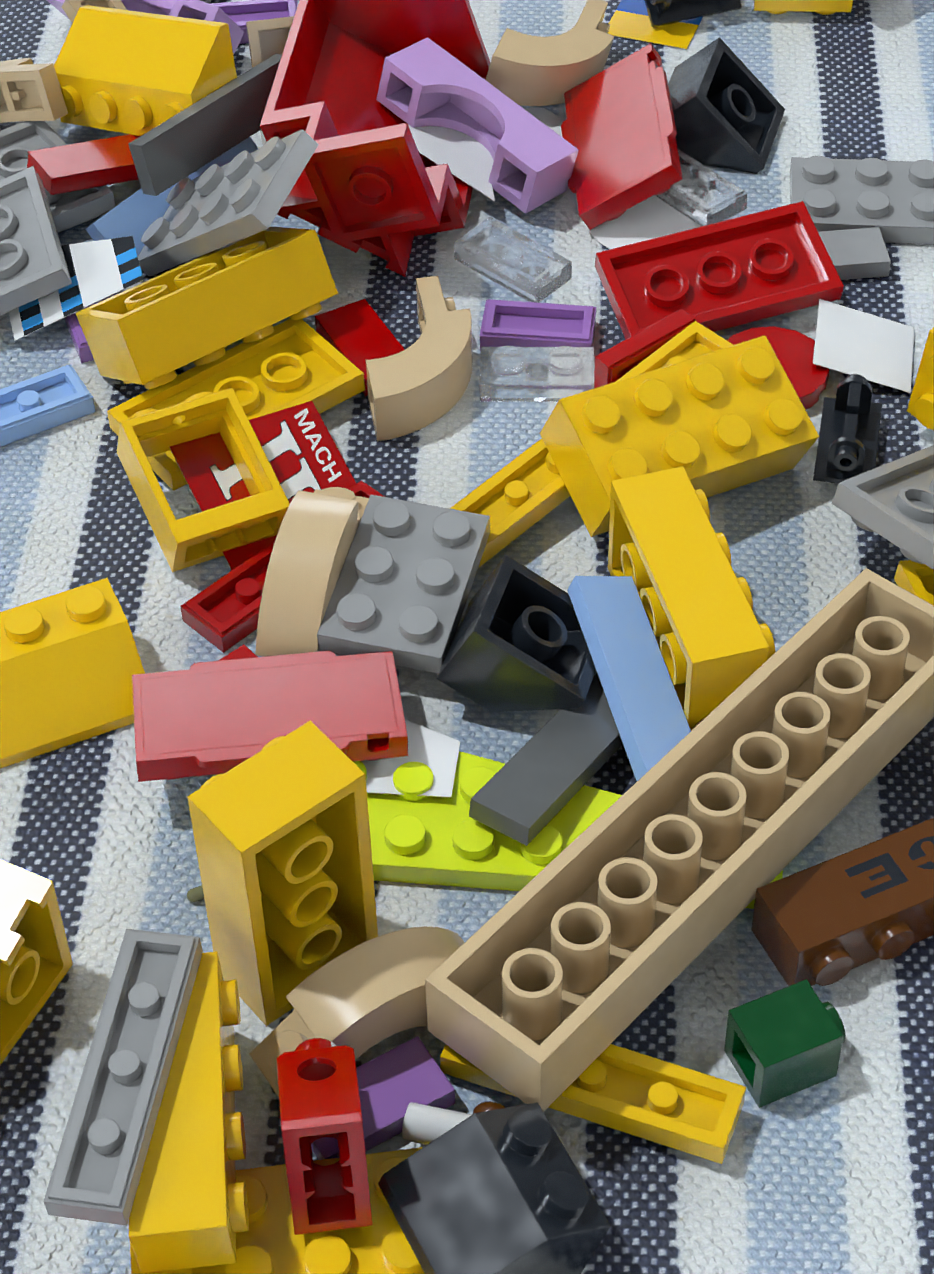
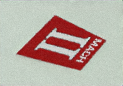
M313 401L249 420L289 503H291L298 490L314 493L316 489L322 490L329 487L349 489L357 484ZM220 432L169 447L201 511L251 496ZM277 535L222 553L231 570H233L275 541Z

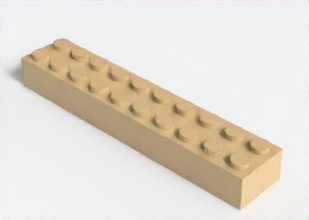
M865 568L425 979L428 1031L524 1103L538 1102L544 1112L755 899L756 889L769 884L934 717V606Z

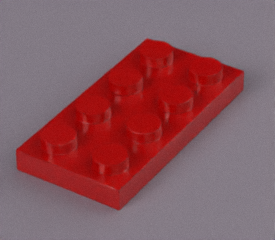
M803 201L596 253L595 257L596 271L625 340L680 309L693 316L695 321L716 332L819 305V299L829 302L841 299L844 287Z

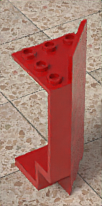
M299 0L260 128L266 141L275 136L282 139L303 129L319 145L277 215L288 219L290 214H293L317 226L318 235L355 253L362 248L387 260L385 268L405 277L414 236L465 228L473 187L454 176L448 163L437 165L420 154L408 123L376 100L384 60L386 57L428 37L486 80L491 62L469 0Z

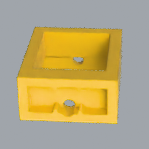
M233 388L217 393L200 392L192 395L183 403L160 410L153 408L144 409L134 413L127 420L120 422L117 455L172 572L224 556L222 553L224 551L278 534L290 503ZM220 432L251 496L176 520L147 457L170 451V446Z

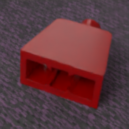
M323 1038L308 1039L300 1043L295 1051L284 1052L277 1057L281 1131L294 1234L299 1235L372 1226L363 1121L354 1048L347 1045L336 1046L333 1042ZM331 1137L338 1140L340 1160L327 1166L315 1164L312 1159L311 1144L317 1139Z

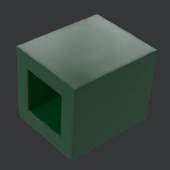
M805 979L730 1009L728 1011L724 1051L760 1108L837 1076L842 1043L845 1042L846 1035L843 1022L837 1010L829 1002L822 1003L808 980Z

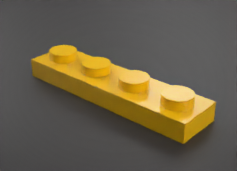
M445 1044L440 1055V1068L444 1074L515 1096ZM610 1044L548 1108L722 1164L744 1105L746 1087Z

